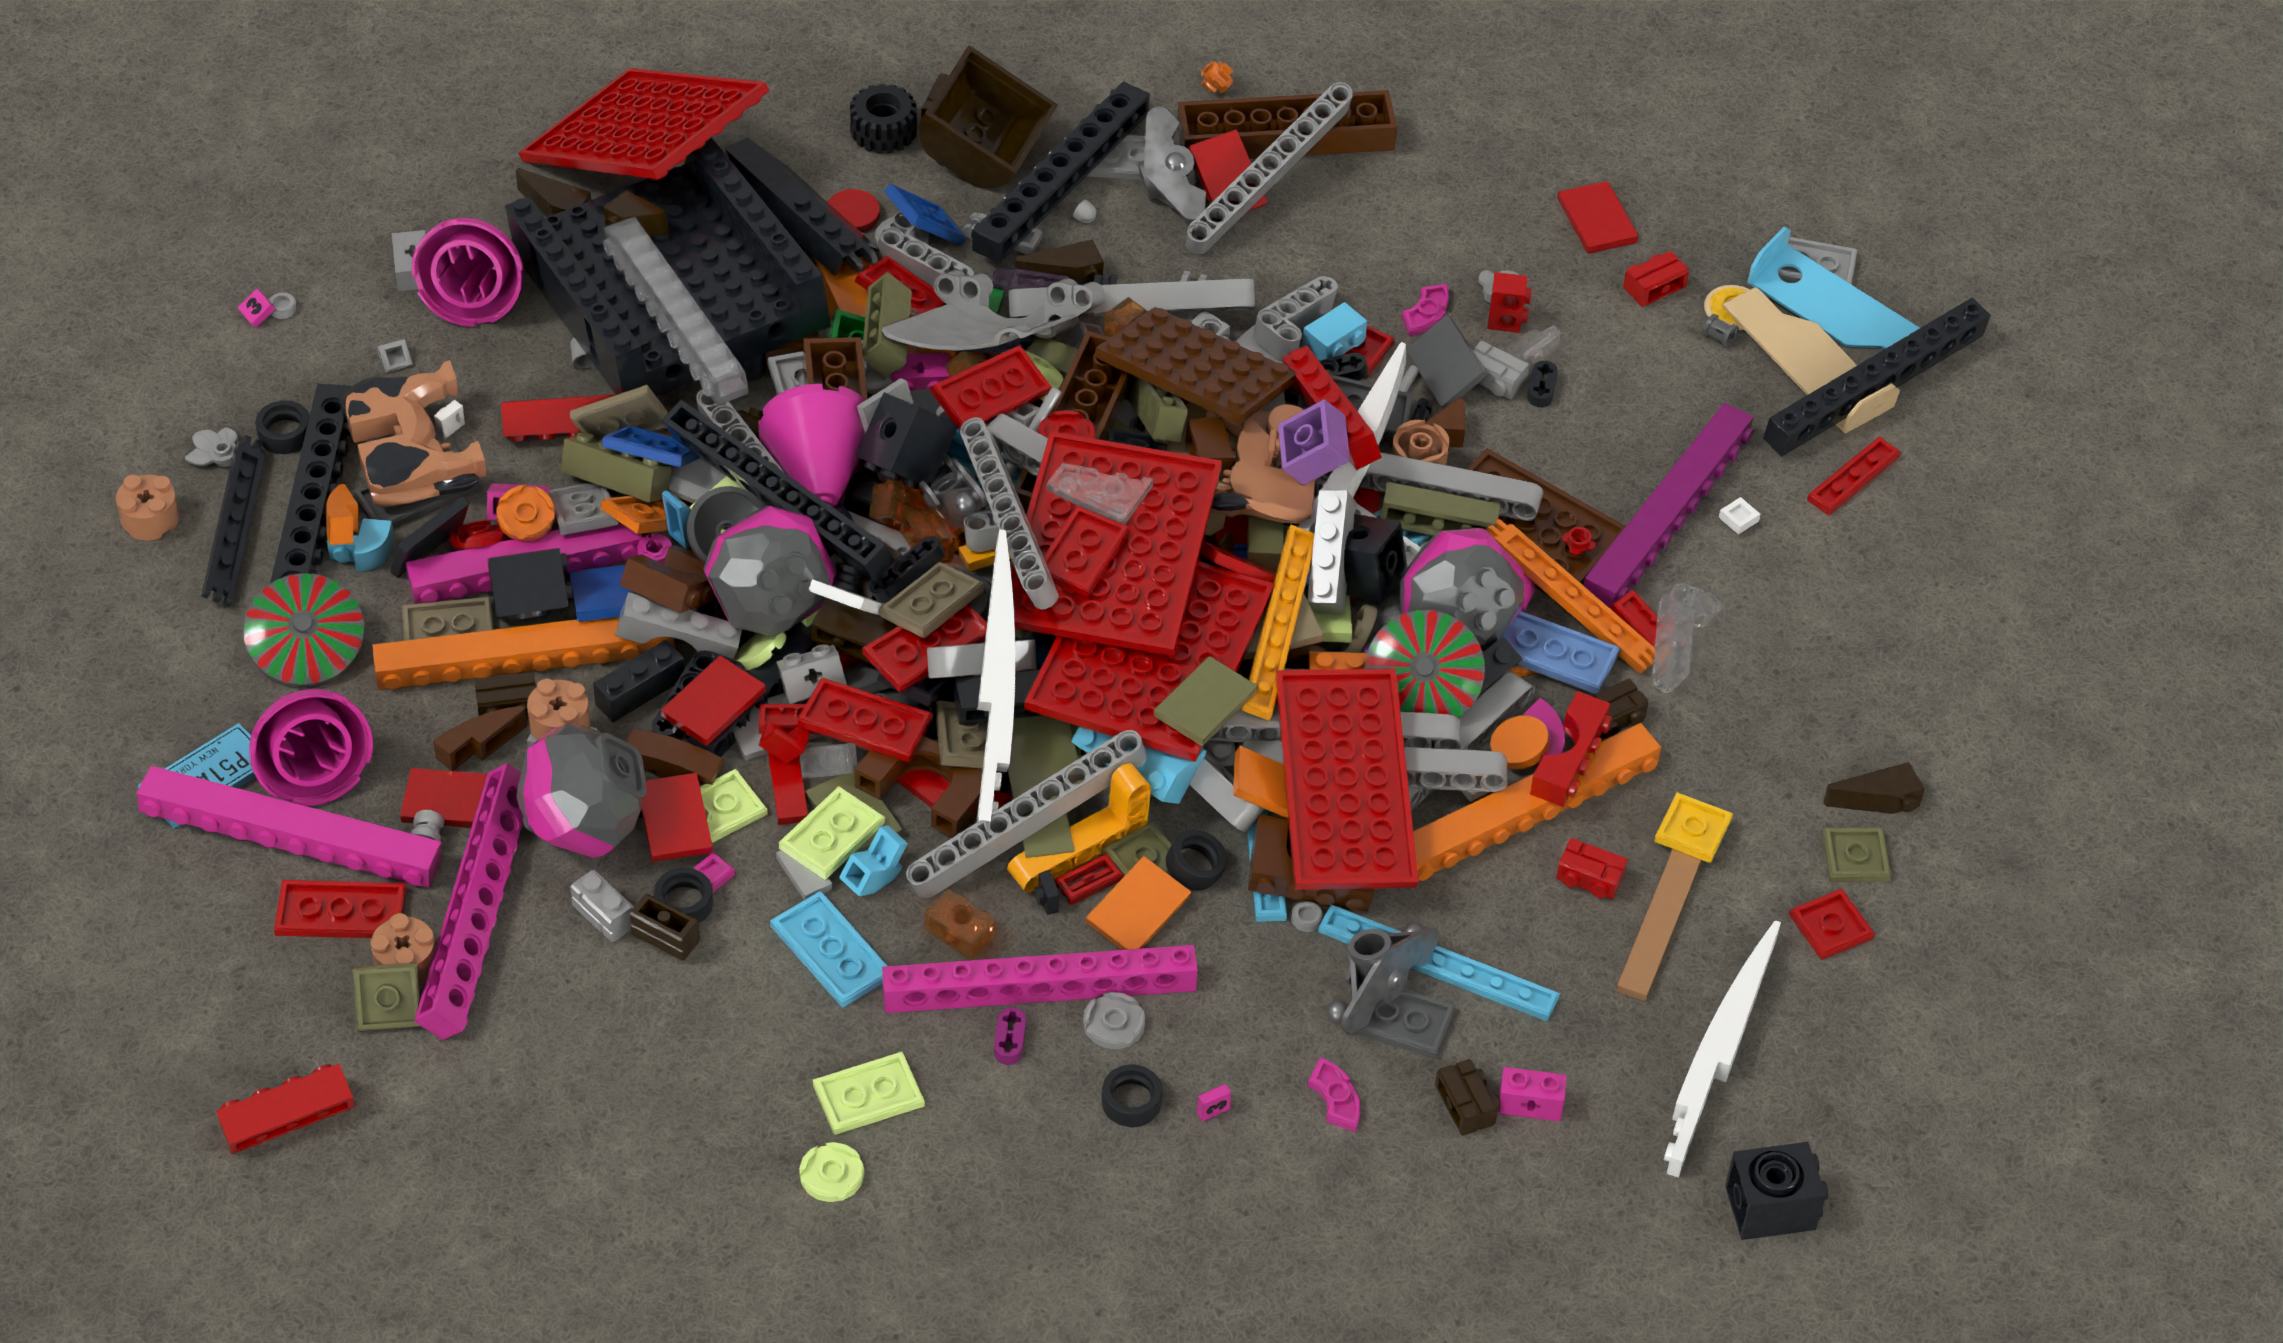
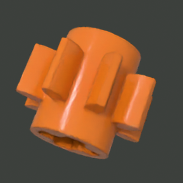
M1212 61L1201 72V76L1204 78L1201 85L1208 92L1215 93L1217 91L1218 93H1223L1233 83V79L1229 76L1233 70L1226 62L1220 61L1217 63Z

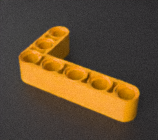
M1132 763L1123 764L1112 774L1108 807L1069 827L1074 852L1026 858L1025 852H1022L1009 862L1007 866L1008 872L1024 892L1031 893L1034 891V887L1038 886L1039 873L1051 871L1055 880V878L1101 855L1103 852L1102 848L1147 825L1151 785Z

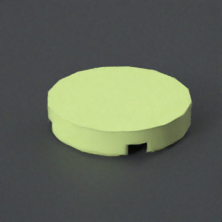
M785 632L777 636L757 633L740 647L734 656V660L741 662L745 667V671L761 666L773 655L771 651L775 647L778 649L783 647L786 641Z
M836 1142L826 1143V1146L819 1148L816 1146L810 1149L802 1158L799 1168L801 1184L806 1192L817 1200L826 1202L843 1201L854 1195L861 1187L864 1178L863 1163L856 1150L846 1144Z

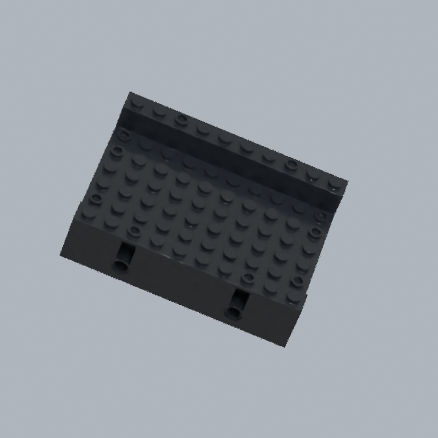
M712 137L705 141L706 144L702 148L694 150L687 155L684 165L672 168L661 179L647 178L554 215L545 217L530 196L505 205L512 242L520 254L523 268L616 395L648 385L655 396H659L831 327L822 273ZM628 190L666 211L669 233L659 236L626 239L607 229L603 207Z

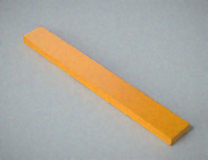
M1290 525L1286 534L1274 581L1275 585L1269 600L1249 681L1258 686L1257 693L1241 709V711L1268 721L1273 715L1277 699L1276 670H1284L1312 561L1315 533L1294 525Z

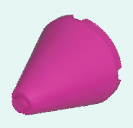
M453 218L435 225L423 236L415 249L412 259V277H415L419 288L417 293L421 300L436 315L457 325L473 327L476 324L493 323L499 320L512 309L523 288L524 268L517 248L506 234L497 227L482 220Z
M807 384L791 388L775 396L763 408V417L761 421H758L760 441L785 474L830 506H836L861 458L855 455L865 432L857 406L866 399L857 392L842 386L838 387V391L823 390L822 384Z
M322 689L297 691L278 697L257 721L249 743L251 767L261 786L275 798L280 797L304 806L328 803L346 794L361 779L359 775L366 762L370 763L373 751L371 729L361 710L345 696Z

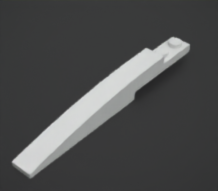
M1402 342L1358 410V413L1374 432L1378 445L1390 418L1406 365V344ZM1350 461L1330 471V476L1321 490L1348 491L1354 497L1369 465L1357 471ZM1319 494L1312 504L1311 518L1301 522L1298 526L1312 533H1315Z
M1000 529L996 543L977 710L989 711L977 822L980 820L991 822V814L998 810V802H994L993 797L994 790L1000 791L1002 773L996 771L1007 772L1013 732L1015 698L1014 607L1006 531Z
M1773 922L1742 967L1719 1006L1693 1059L1677 1099L1672 1120L1677 1121L1673 1135L1677 1136L1676 1143L1669 1142L1664 1160L1669 1162L1667 1174L1678 1178L1680 1176L1713 1080L1717 1079L1726 1082L1775 946L1781 922Z

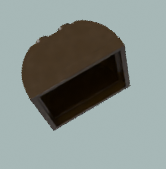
M968 45L921 118L918 129L919 139L928 156L936 160L939 165L945 166L957 174L963 181H967L973 186L980 188L1001 187L1010 182L1016 175L1058 104Z

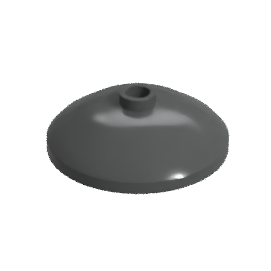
M733 486L718 487L701 496L693 505L687 521L688 540L695 555L705 564L713 540L721 534V529L727 530L742 517L765 507L763 502L753 493Z

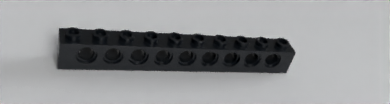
M1124 81L1116 89H1112L1108 97L1101 104H1097L1094 110L1086 118H1083L1079 125L1071 133H1068L1064 140L1056 148H1053L1041 163L1036 164L1033 171L1026 178L1020 180L1018 186L1011 193L1005 195L1003 201L998 206L992 208L988 215L973 227L971 232L972 251L1000 264L1147 116L1150 93Z
M1973 297L1771 416L1763 439L1781 457L1846 419L1850 411L1860 400L1891 383L1896 387L1901 386L1983 337L1991 314Z
M317 383L270 583L293 574L309 573L318 575L317 565L321 566L323 563V548L321 547L322 543H327L328 540L326 532L327 500L331 492L338 486L337 478H342L343 461L341 460L348 453L347 435L351 436L348 419L342 411L340 404L341 396L352 387L350 385Z
M680 400L663 418L662 422L675 440L739 486L753 493L767 506L810 517L824 546L873 582H876L894 562L884 543L683 400Z

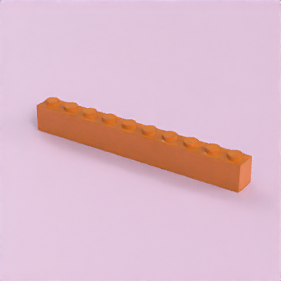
M619 617L582 622L576 619L373 644L372 646L378 690H395L399 687L426 686L431 683L456 682L463 679H480L495 675H512L535 670L545 671L559 667L572 668L578 665L603 664L608 661L624 659L632 660L664 640H667L675 648L674 637H657L644 644L615 636Z
M1639 723L1601 741L1596 755L1590 754L1588 758L1591 759L1586 775H1580L1578 778L1580 784L1574 798L1569 796L1564 807L1530 795L1534 775L1532 774L1505 787L1501 791L1492 793L1413 831L1418 880H1427L1433 873L1443 868H1452L1460 860L1468 856L1480 854L1484 848L1495 843L1501 844L1509 836L1520 831L1526 832L1540 821L1545 819L1551 820L1559 812L1567 808H1576L1584 800L1594 795L1601 796L1609 788L1617 784H1626L1634 776L1642 772H1651L1658 765L1662 747L1647 729Z

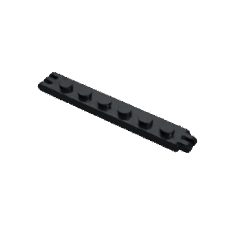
M248 435L244 436L242 442L238 441L234 449L201 597L207 599L211 591H213L212 601L219 603L222 595H224L223 605L227 607L231 606L234 598L266 454L265 451L261 450V440L256 439L253 446H250L252 437Z

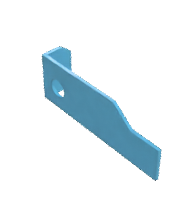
M1783 227L1760 250L1751 265L1747 281L1749 285L1757 287L1763 294L1800 318L1816 322L1831 338L1845 347L1882 348L1884 350L1920 329V327L1789 246L1788 241L1791 230ZM1783 267H1794L1800 271L1802 278L1796 283H1787L1779 277L1778 271Z

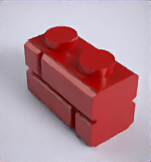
M1672 251L1662 255L1655 254L1647 262L1640 265L1634 264L1627 269L1623 287L1643 307L1686 287L1689 270Z
M1570 838L1559 861L1556 879L1561 880L1568 887H1580L1588 890L1595 897H1607L1613 900L1625 876L1628 858Z

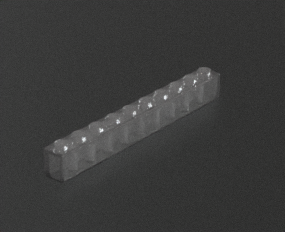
M632 217L605 227L606 239L603 240V245L607 255H613L617 269L624 271L625 279L629 286L633 285L635 287L639 301H645L649 315L656 317L660 331L667 333L671 347L678 349L681 361L684 365H689L694 380H700L706 397L711 396L718 406L749 394L745 371L638 220Z

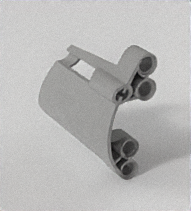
M954 270L942 274L934 280L933 287L935 293L947 305L885 326L882 332L887 338L897 342L936 350L981 349L998 346L1032 334L1048 339L1074 329L1078 325L1079 316L1088 313L1102 304L1105 292L1103 287L1096 282L1078 285L1072 279H1063L1051 284L1046 289L1045 307H1039L1034 313L1024 318H1005L997 315L989 308V295L993 290V283L987 275L979 273L969 277L959 270ZM949 280L953 284V289L949 286ZM974 283H975L976 286H977L978 292H976V291L974 290V287H973V284H974ZM1060 288L1065 292V299L1060 293ZM1085 291L1090 296V302L1085 297Z

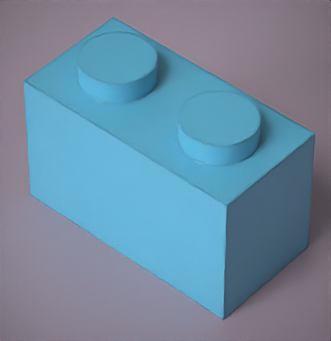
M1344 302L1304 327L1302 347L1307 345L1318 360L1341 356L1364 342L1367 320Z

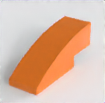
M339 484L331 492L327 500L326 532L330 545L352 544L353 532H358V504L345 484Z

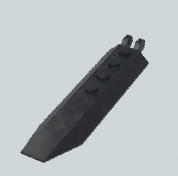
M748 137L725 149L730 161L788 233L833 275L838 273L843 264L848 265L857 273L863 270L860 257L870 265L877 263L875 252H880V249L788 166Z

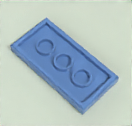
M1520 611L1503 635L1523 658L1516 665L1594 694L1601 691L1620 651V647L1522 611Z

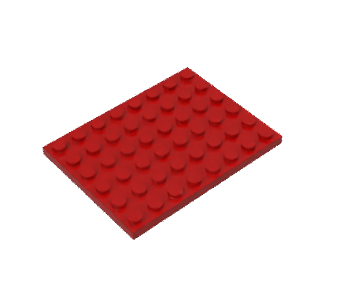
M629 68L518 153L523 162L658 180L668 174V170L673 166L684 162L687 159L686 156L691 152L702 148L706 144L705 141L713 135L721 133L728 123L739 119L746 109L758 104L761 98L769 92V88L766 82Z
M1050 431L1026 514L1042 555H1045L1077 505L1130 527V533L1089 597L1055 584L1058 591V599L1054 605L1047 609L1035 607L1022 587L1014 564H1012L1011 581L1014 627L1016 629L1174 656L1222 469V461Z
M1198 561L1174 656L1057 636L1024 701V709L1113 737L1123 731L1133 730L1140 735L1145 747L1196 762L1203 746L1154 717V709L1209 656L1237 673L1269 604L1275 584Z

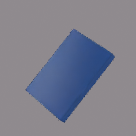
M889 184L884 190L912 225L959 246L966 240V236L938 204L893 184Z
M629 425L604 436L602 441V447L677 467L685 466L700 458L671 436Z
M626 565L569 572L577 621L582 622L620 616L628 592L633 593V591L619 585Z

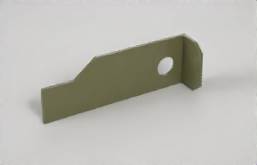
M1044 715L1013 719L1010 764L1007 770L1013 800L1078 760L1075 744L1071 742L1073 735L1070 723ZM1078 780L1075 784H1079L1083 780ZM1053 796L1049 800H1054L1058 796ZM1032 812L1025 813L1022 817L1028 816ZM1066 814L1022 840L1026 858L1074 852Z

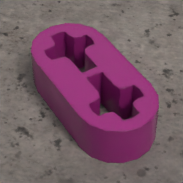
M1010 1007L1002 1010L997 1020L994 1056L998 1062L1005 1065L1017 1063L1021 1059L1023 1052L1026 1016L1018 1008ZM1011 1019L1016 1020L1013 1031L1008 1030V1023ZM1007 1041L1012 1042L1010 1053L1004 1052Z

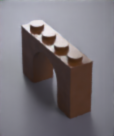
M681 544L670 546L664 564L642 554L627 559L619 584L626 589L678 613L718 602L703 571L705 564L695 555L691 547L685 549Z
M923 736L909 763L870 750L855 767V788L881 800L900 776L909 771L927 769L941 774L950 785L931 808V827L952 838L963 832L978 814L983 769L941 765L939 743L935 739Z
M1259 814L1253 833L1248 881L1249 891L1368 912L1374 895V888L1295 890L1292 860L1287 852L1288 819Z

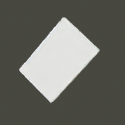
M812 580L809 587L810 592L879 616V608L885 605L816 580Z

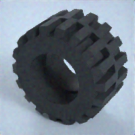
M879 84V86L870 85L868 89L863 88L859 90V94L853 96V101L850 102V133L853 140L857 141V145L860 147L865 146L867 151H872L873 149L876 150V153H882V151L893 153L894 149L900 151L903 149V145L909 146L911 140L915 139L917 132V104L913 100L911 93H906L904 88H897V85L892 84L890 86L885 84Z

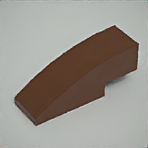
M516 706L489 712L448 730L433 741L436 759L451 771H454L474 754L482 761L527 727L525 708Z
M632 729L626 741L640 752L644 769L655 770L659 778L697 773L699 783L713 785L723 765L721 757L705 749L650 731Z

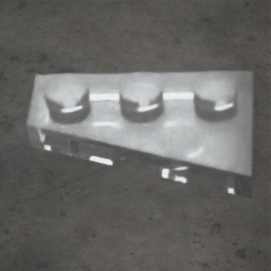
M1065 463L1059 466L1047 482V491L1124 525L1153 487L1152 478L1143 477L1142 480L1127 478V474L1116 472L1115 476L1102 474L1094 468Z

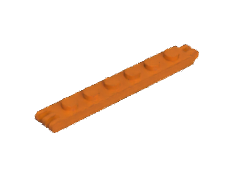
M1497 519L1494 522L1497 524V528L1490 525L1485 529L1523 568L1524 574L1598 639L1620 647L1618 656L1636 672L1643 673L1647 667H1650L1654 661L1660 658V653L1656 648L1513 524L1506 525L1502 520Z

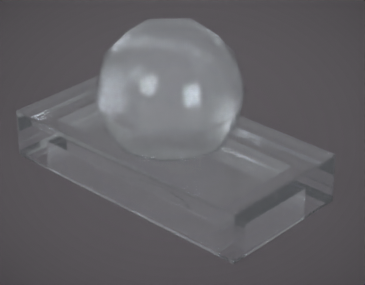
M855 743L805 748V751L800 754L802 779L855 773V767L857 766Z

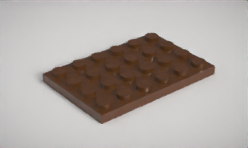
M1157 307L1152 308L1096 347L1094 356L1101 361L1239 425L1296 382L1295 375L1297 374L1295 370L1290 369L1286 364L1277 363L1264 357L1259 352L1246 349L1235 341L1222 338L1211 330L1200 328L1187 319H1181L1168 313L1167 310Z
M1488 448L1467 468V470L1532 482L1543 489L1544 495L1536 518L1526 521L1499 515L1498 519L1502 520L1506 525L1513 524L1582 585L1584 584L1585 577L1626 527ZM1574 527H1584L1590 531L1591 541L1596 543L1595 549L1593 551L1586 550L1577 556L1569 553L1568 545L1562 542V536L1565 533H1569ZM1534 583L1535 588H1537V589L1541 590L1542 592L1546 593V592L1543 591L1537 584Z

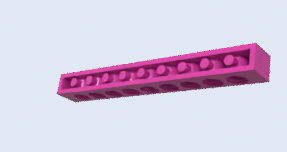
M509 763L487 774L414 1020L443 1040L462 1032L467 1025L469 1007L475 997L474 990L477 980L482 973L481 966L484 955L490 945L489 938L492 928L497 921V910L499 903L504 897V886L506 879L510 875V865L513 855L518 848L517 841L520 831L524 826V816L517 800L520 771Z
M1194 945L882 967L885 1013L1094 999L1095 997H1103V994L1109 992L1124 993L1129 996L1196 991L1198 969Z

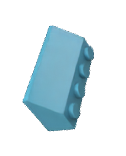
M1079 726L1071 742L1089 753L1113 738V736ZM1136 747L1129 748L1127 751H1132ZM1145 747L1147 759L1137 770L1151 785L1150 794L1162 802L1179 804L1207 750L1202 748L1197 761L1194 762Z

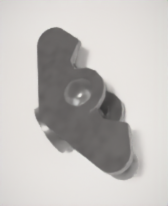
M1154 107L1149 110L1146 116L1144 162L1137 164L1140 178L1149 200L1157 198L1174 208L1189 226L1205 210L1206 191L1195 187L1197 180L1193 169L1194 157L1191 151L1184 146L1175 145L1173 142V137L1180 126V122L1166 108Z
M947 454L931 487L929 488L924 481L919 483L924 492L923 499L929 508L940 512L952 530H957L960 526L964 525V519L969 514L985 511V506L989 504L985 494L975 482L974 475L970 469L963 467L957 459L952 461Z
M1411 922L1405 925L1402 933H1386L1383 930L1367 929L1354 935L1348 944L1350 965L1345 977L1347 984L1351 985L1352 1001L1349 1006L1341 1000L1331 1002L1326 1009L1328 1020L1333 1024H1342L1343 1030L1349 1033H1353L1368 1025L1378 1002L1381 999L1388 1002L1396 999L1406 985L1408 971L1414 965L1425 966L1438 943V930L1431 926L1424 928L1419 923Z

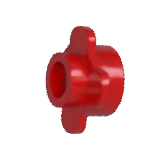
M1574 527L1569 533H1565L1562 536V542L1568 545L1569 553L1577 556L1586 550L1593 551L1595 549L1596 543L1591 541V533L1584 527Z

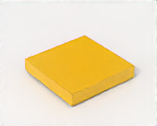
M1677 792L1655 835L1654 842L1711 863L1732 821L1733 813Z

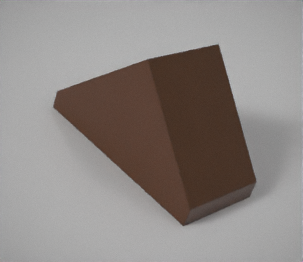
M1461 397L1425 422V424L1434 426L1435 423L1446 431L1449 437V447L1463 448L1465 405L1464 399Z

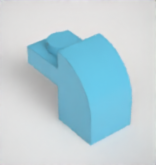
M363 518L359 535H353L352 544L330 545L327 540L330 560H336L341 563L355 562L356 572L370 571L378 568L387 561L391 554L394 543L392 521Z
M880 826L868 851L852 853L839 878L858 896L874 894L894 880L903 868L899 860L908 843L890 826Z

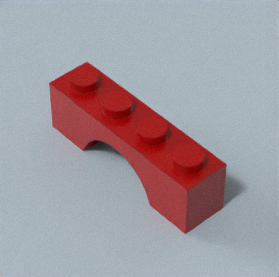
M1579 691L1576 692L1566 711L1563 731L1572 738L1575 746L1561 754L1543 755L1532 778L1530 795L1564 807L1569 796L1574 798L1580 784L1579 776H1585L1591 762V759H1588L1590 754L1596 755L1602 740L1600 735L1602 732L1606 734L1611 725L1612 717L1608 715L1611 703Z

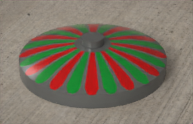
M293 574L270 583L253 599L244 620L245 645L254 665L270 680L291 688L318 687L340 678L356 662L362 650L365 637L363 615L354 596L337 581L317 574Z
M1435 610L1411 611L1389 621L1374 637L1369 647L1365 669H1396L1400 712L1453 715L1458 719L1464 716L1477 701L1485 676L1483 653L1474 634L1455 617Z

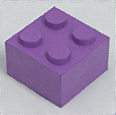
M1325 399L1278 424L1282 470L1303 486L1350 461L1345 415Z

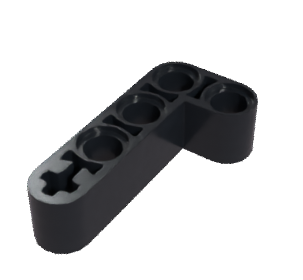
M707 650L694 654L652 722V732L683 741L687 733L661 716V709L716 660L720 654ZM721 655L745 671V667L741 662Z

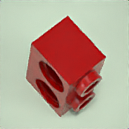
M1494 273L1487 329L1520 333L1521 323H1527L1529 307H1525L1524 304H1530L1532 288L1527 287L1528 276Z

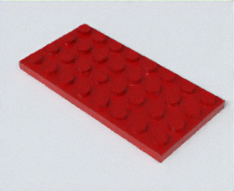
M1396 669L1276 670L1275 680L1295 890L1417 888L1419 880Z

